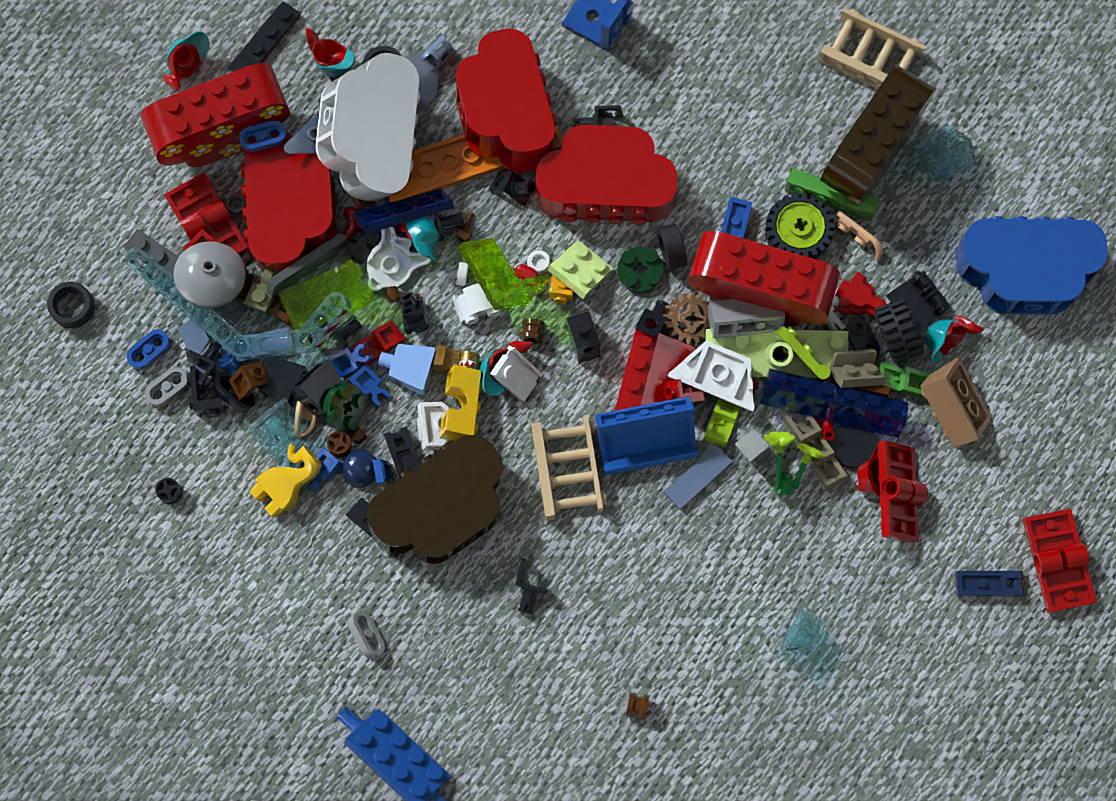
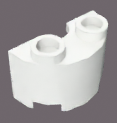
M484 282L471 285L463 289L464 294L454 295L452 298L461 324H474L479 321V317L488 314V317H495L500 315L502 310H505L495 283H491L490 286L486 287Z

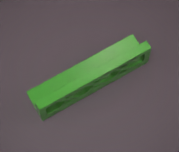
M792 168L784 191L792 194L798 193V196H801L802 193H807V197H811V195L816 196V200L819 201L821 199L825 206L868 222L872 221L880 200L869 196L859 206L822 183L819 177Z

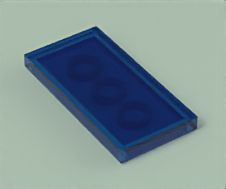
M439 188L354 212L353 217L366 235L452 209L454 204L453 200Z

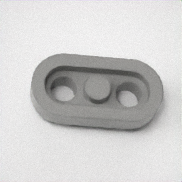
M179 367L169 369L147 386L145 390L146 400L152 406H164L188 387L187 373ZM180 377L181 382L179 384H174V379ZM162 392V397L155 399V394Z
M358 611L348 620V627L360 651L369 659L377 658L384 652L385 644L372 618L363 611Z

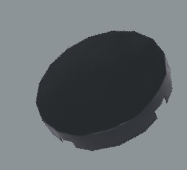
M848 421L840 424L834 430L835 437L829 441L836 460L846 468H859L861 464L870 460L877 448V439L874 432L866 424L859 421Z

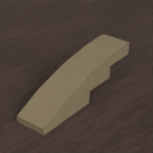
M798 394L778 404L777 408L792 435H795L796 442L816 448L825 455L824 459L814 457L810 462V466L825 489L828 490L847 480V474L836 460L834 451L823 438L822 429Z

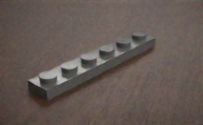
M137 229L123 246L124 249L174 282V267L179 256ZM237 296L231 302L213 309L237 324L249 307L245 306L244 300Z

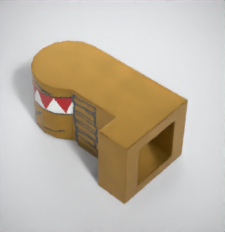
M437 345L434 372L437 374H447L454 364L478 370L480 355L472 351L447 349L446 346Z

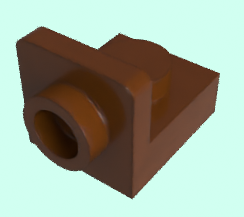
M255 362L241 366L229 379V382L238 399L243 400L248 398L258 386L268 384L270 379L261 362Z

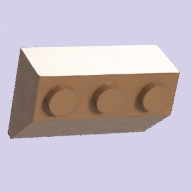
M956 358L929 375L921 385L923 397L929 401L934 417L941 423L944 435L950 440L953 447L978 440L992 418L960 358Z

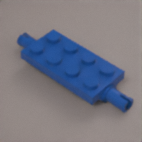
M348 706L344 707V711L341 710L336 718L351 731L344 744L405 801H447L439 793V788L451 775L379 708L366 720L359 719Z

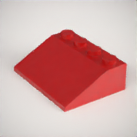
M635 329L614 411L667 401L665 397V382L674 380L668 377L669 372L698 348L659 333L657 338H654ZM682 383V389L693 388Z

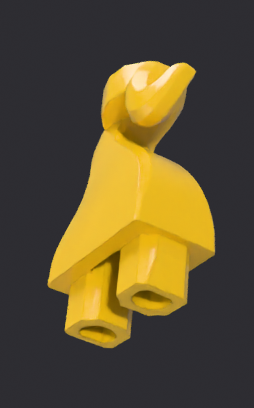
M289 444L287 451L288 459L292 463L297 464L304 461L305 465L303 468L274 467L264 471L255 479L257 483L250 493L258 501H262L267 495L272 498V501L265 507L272 517H277L284 511H290L297 503L301 487L314 479L320 471L321 461L306 446H302L295 453L294 444Z

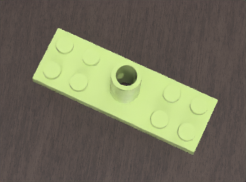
M706 329L705 341L751 359V377H768L770 371L773 370L801 378H818L793 353L792 348L787 343H784L774 332L713 338L711 329ZM794 330L799 335L797 341L802 346L807 344L815 353L813 358L818 363L827 365L829 368L835 352L848 351V331ZM778 346L782 347L784 357L781 360H774V349Z

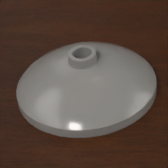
M201 242L189 247L179 256L174 267V282L180 295L191 304L204 308L220 307L234 300L243 289L246 278L245 266L239 254L231 247L218 242ZM207 265L213 266L210 270L205 269Z

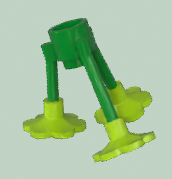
M776 431L770 432L769 435L764 434V441L774 446V451L776 452V476L773 491L779 494L791 495L793 488L799 489L800 479L806 466L810 465L812 458L824 459L825 455L816 448L803 443H797L796 447L804 454L795 479H793V474L782 472V453L784 452V446H789L790 443L795 442V435H791L789 432Z

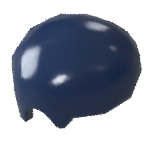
M355 449L350 452L342 464V474L345 482L356 488H363L372 484L376 477L373 460H376V457L370 451L364 449Z

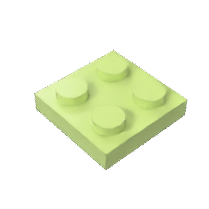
M577 240L549 266L548 271L584 299L612 273L613 267Z

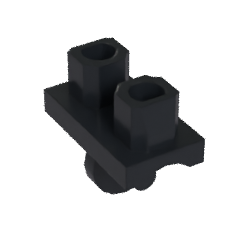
M413 292L402 295L400 301L402 304L401 309L405 333L409 335L413 331L417 333L426 331L430 323L427 317L425 300L422 296L416 298Z

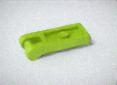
M780 326L774 332L784 343H787L792 348L793 353L813 375L820 379H826L830 376V368L827 365L818 363L813 358L815 355L814 351L807 344L802 346L797 341L799 335L790 326L787 329L784 326Z

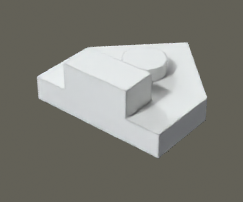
M443 402L418 403L419 417L417 418L419 442H422V450H440L441 446L450 441L439 438L442 416L449 407Z

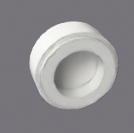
M541 250L532 252L527 259V265L534 268L537 274L546 273L551 264L549 255Z
M459 262L456 285H466L468 263Z

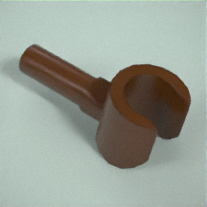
M473 212L468 213L465 226L460 227L458 230L457 239L465 245L473 236V233L468 231L474 216Z
M397 286L386 288V296L389 302L399 301L402 295L407 294L399 293ZM414 293L416 298H419V293Z
M359 427L354 432L351 430L343 431L356 444H361L367 438L366 433Z

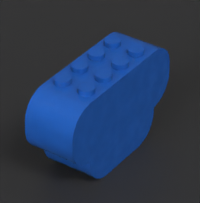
M993 216L989 219L978 220L967 229L956 249V268L958 274L966 283L980 287L984 303L988 308L997 313L1058 314L1065 311L1082 292L1084 286L1090 282L1105 264L1108 255L1107 239L1103 230L1097 224L1088 220H1074L1073 217L1027 219L1024 216L1004 219L1001 216Z

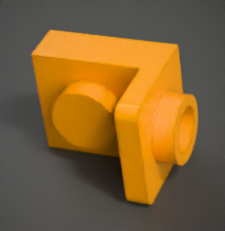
M552 274L549 299H553L555 303L566 304L567 301L572 302L574 291Z

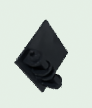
M924 270L922 272L917 271L912 275L911 279L886 295L890 302L901 298L907 302L917 329H920L951 308L950 304Z

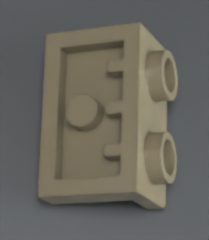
M874 349L835 352L833 355L830 374L841 388L883 385L885 376L874 364L877 352Z

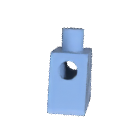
M398 344L394 355L381 353L378 366L390 369L388 375L390 381L425 396L434 366L436 348Z

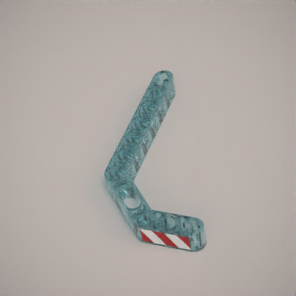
M132 248L125 256L126 264L231 354L245 360L316 352L347 316L352 306L351 300L340 292H332L324 299L301 329L245 335L215 308H204L194 305L191 309H188V301L180 295L178 290L171 295L170 288L175 284L174 274L151 254L139 248ZM138 257L147 265L143 266L139 264V261L137 260ZM159 269L160 276L154 280L153 273ZM337 300L342 304L340 308L335 304ZM330 310V311H331L332 313H334L335 315L333 316V315L327 313V311ZM208 313H211V314H212V320H211V322H209L208 324H205V321H204L205 316H206ZM327 317L328 324L324 328H320V319ZM228 327L230 333L227 338L223 339L222 331ZM312 335V344L305 347V337ZM289 338V346L285 349L262 350V344L265 340ZM246 342L247 349L244 353L240 354L239 346Z

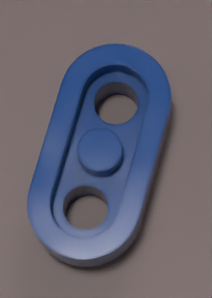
M270 121L245 128L240 133L239 140L246 151L256 152L283 144L287 138V132L281 122ZM279 133L277 138L271 137L272 134ZM251 139H256L255 143H249Z
M158 329L150 331L128 350V363L137 370H143L150 366L169 349L170 339L168 335ZM162 340V345L157 347L155 342ZM139 355H144V359L141 362L136 361Z

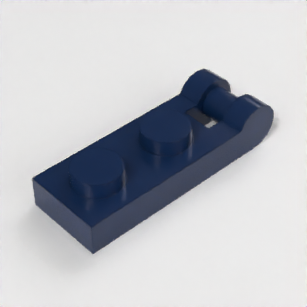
M956 571V596L1023 597L1025 596L1021 582L1024 579L1023 571ZM1006 580H1012V588H1006Z

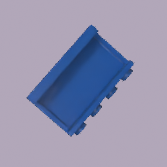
M690 397L595 414L601 460L605 474H619L624 471L639 470L649 466L665 465L669 462L699 457L693 421L695 412Z

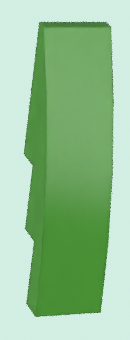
M883 362L877 364V368L885 376L883 385L890 387V391L924 398L921 385L934 371L927 373L910 367L900 368Z

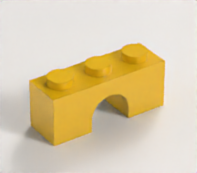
M454 364L447 373L445 395L458 399L461 409L448 408L443 414L439 438L455 442L464 436L477 434L478 423H475L481 407V402L478 401V395L482 391L481 370Z

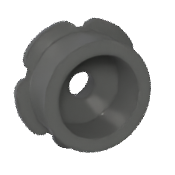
M233 195L227 200L225 207L230 216H243V207H247L246 199L239 195Z

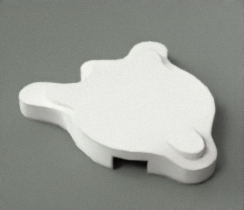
M384 225L381 230V241L371 251L367 260L369 276L367 285L374 292L390 286L400 287L406 283L414 270L427 266L431 259L420 253H411L409 249L412 241L409 238L397 237L391 225Z

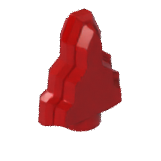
M858 271L850 282L844 279L835 294L836 297L840 298L835 311L843 315L852 313L860 316L866 313L876 318L875 308L887 304L884 299L876 295L875 288L867 283V277Z

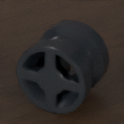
M163 478L157 483L155 488L158 498L169 505L177 503L183 494L181 486L172 478Z

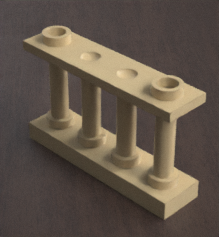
M844 8L840 21L845 24L832 47L824 45L818 61L878 89L888 75L882 72V68L894 46L906 52L899 65L905 70L910 66L914 56L922 58L927 46L917 39H910L865 18L855 10ZM854 27L865 32L854 55L850 57L843 54L841 49ZM874 36L886 43L874 66H869L862 63L861 59Z
M583 415L584 425L548 431L546 428L542 429L541 422L531 423L546 521L554 520L555 513L559 512L560 509L597 504V510L600 513L603 512V505H607L605 491H600L592 436L596 435L594 422H589L588 415ZM579 435L586 436L587 448L552 454H550V451L545 452L544 443H548V440ZM589 458L591 467L589 472L556 477L549 475L548 466H552V463ZM593 481L595 495L562 500L552 498L551 489H556L555 486Z

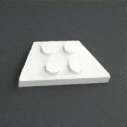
M705 341L668 374V377L671 379H681L683 384L751 412L754 410L751 359Z

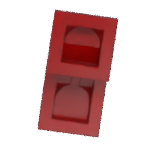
M393 320L373 330L372 335L355 343L352 347L355 350L356 346L360 344H368V347L364 348L362 353L365 357L373 355V358L370 361L360 362L364 366L380 358L382 352L388 353L397 347L405 338Z

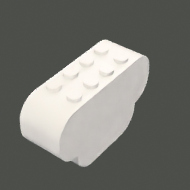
M391 53L379 54L355 70H351L334 80L322 92L316 137V153L324 166L333 171L340 172L339 176L342 187L350 196L356 199L377 201L401 190L407 184L410 172L412 171L413 160L411 156L416 142L414 128L418 122L416 108L420 100V92L418 91L419 75L415 66L405 57Z

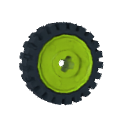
M793 193L790 197L786 195L782 200L779 199L769 211L765 223V238H767V243L771 247L818 259L827 251L832 242L835 229L833 214H830V208L828 206L825 207L821 199L817 201L816 196L811 195V197H807V193H802L801 196H798V193ZM796 225H800V228L804 227V230L796 229Z

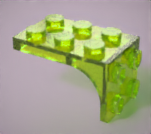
M494 238L463 242L458 247L464 261L469 266L475 280L479 283L494 310L503 308L509 310L514 306L524 307L532 302V297L547 288L546 284L551 280L549 275L519 281Z
M351 259L326 273L278 293L297 337L322 326L327 321L332 322L336 320L344 310L350 314L371 303L370 298L373 296L369 286L364 285L360 278L363 276V273L358 263L354 264Z

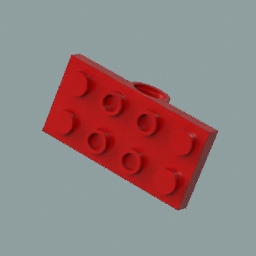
M204 172L164 194L190 241L203 229L218 243L231 247L239 256L249 251L248 245L245 243L226 207ZM207 265L206 268L210 270L213 266Z
M887 440L879 441L877 457L879 460L878 480L880 483L879 504L881 507L880 527L882 537L908 543L919 542L917 506H921L926 502L928 488L924 483L916 481L914 448Z
M1071 508L1022 519L1047 613L1097 603L1087 568L1089 566L1088 552L1084 543L1080 542Z

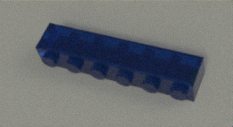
M770 368L762 385L760 404L896 438H899L907 422L908 402L851 388H841L839 385Z

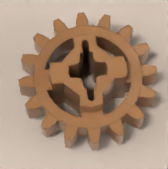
M688 293L687 296L679 294V300L672 298L673 305H666L665 307L669 314L663 315L668 319L665 327L671 328L668 335H676V340H683V343L690 344L691 341L699 343L698 337L705 339L706 334L704 332L706 329H711L708 326L709 309L707 307L709 306V301L702 302L703 296L697 295L695 297L694 293ZM691 316L696 318V320L686 321L682 317Z

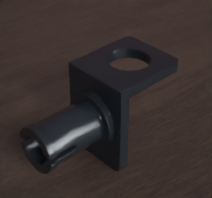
M620 105L595 106L593 117H573L572 121L574 123H572V128L578 125H601V117H624V112Z
M514 171L497 172L489 188V191L492 193L504 192L521 206H525L530 196L535 195L537 192L536 182L533 180L526 181ZM504 177L503 182L497 186L499 180Z
M433 210L434 223L440 233L438 242L444 240L445 231L465 226L461 212L441 218V216H438L437 210Z
M658 300L653 311L645 308L636 325V330L654 338H657L659 333L663 334L667 317L663 315L667 314L668 310L665 307L666 305L669 306V304L663 300Z
M352 315L348 320L336 327L332 334L344 348H347L349 346L346 343V338L361 328L362 325ZM329 321L307 336L311 345L322 338L332 326Z
M213 338L208 339L200 354L190 349L186 352L189 363L206 371L198 383L199 390L203 394L217 374L216 362L212 360L222 348V344L216 340L213 343Z
M522 558L515 585L521 586V589H523L518 611L525 612L526 604L528 603L526 613L533 614L537 593H540V591L548 593L549 589L521 582L527 559Z

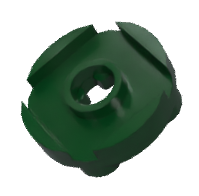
M634 247L622 253L617 265V276L621 284L634 293L650 292L663 278L664 266L656 250L646 247ZM638 265H642L647 269V271L643 272V275H639L636 271L634 272Z
M340 383L341 385L331 388L325 397L323 410L327 412L328 417L325 420L333 429L354 431L358 428L359 422L363 417L368 399L356 385ZM344 403L346 404V409H345V411H344V408H343V404H344Z

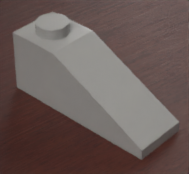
M734 299L709 301L708 320L713 338L773 333L780 326H784L785 313Z
M754 429L750 432L745 430L736 438L738 442L735 446L754 468L773 454L770 446Z

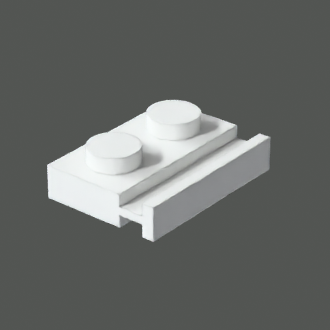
M509 346L506 355H502L490 374L518 400L524 402L537 384L536 380L538 377H542L543 374L515 347Z

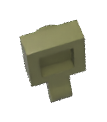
M265 269L260 285L253 282L244 301L245 306L267 314L275 297H271L267 292L268 281L275 276V272Z

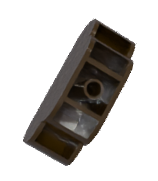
M896 64L829 160L820 181L860 206L872 194L911 136L937 88Z
M464 436L454 443L448 441L440 447L438 454L426 456L419 462L420 466L414 470L412 468L405 470L399 475L401 479L395 483L390 481L379 489L380 493L368 505L367 522L371 536L381 549L390 553L391 549L395 547L397 550L393 552L394 554H404L411 550L422 562L440 564L491 530L496 522L499 511V498L496 489L502 474V461L492 444L480 436Z

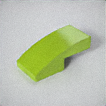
M718 398L703 440L726 448L740 407Z

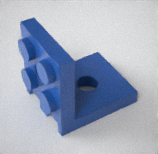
M576 0L564 18L562 26L609 51L613 42L616 43L619 39L624 24L627 25L633 16L631 10L634 2L632 0H617L614 4L609 0ZM589 13H596L599 19L595 22H590L586 16Z

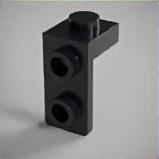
M190 365V373H187L188 387L192 388V395L188 397L190 410H193L197 416L205 415L206 418H216L220 416V413H226L225 403L222 398L201 400L198 369L195 365Z

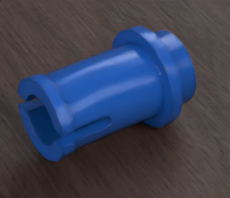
M229 352L221 357L219 362L221 363L220 367L225 368L233 376L241 365L236 360L237 356Z

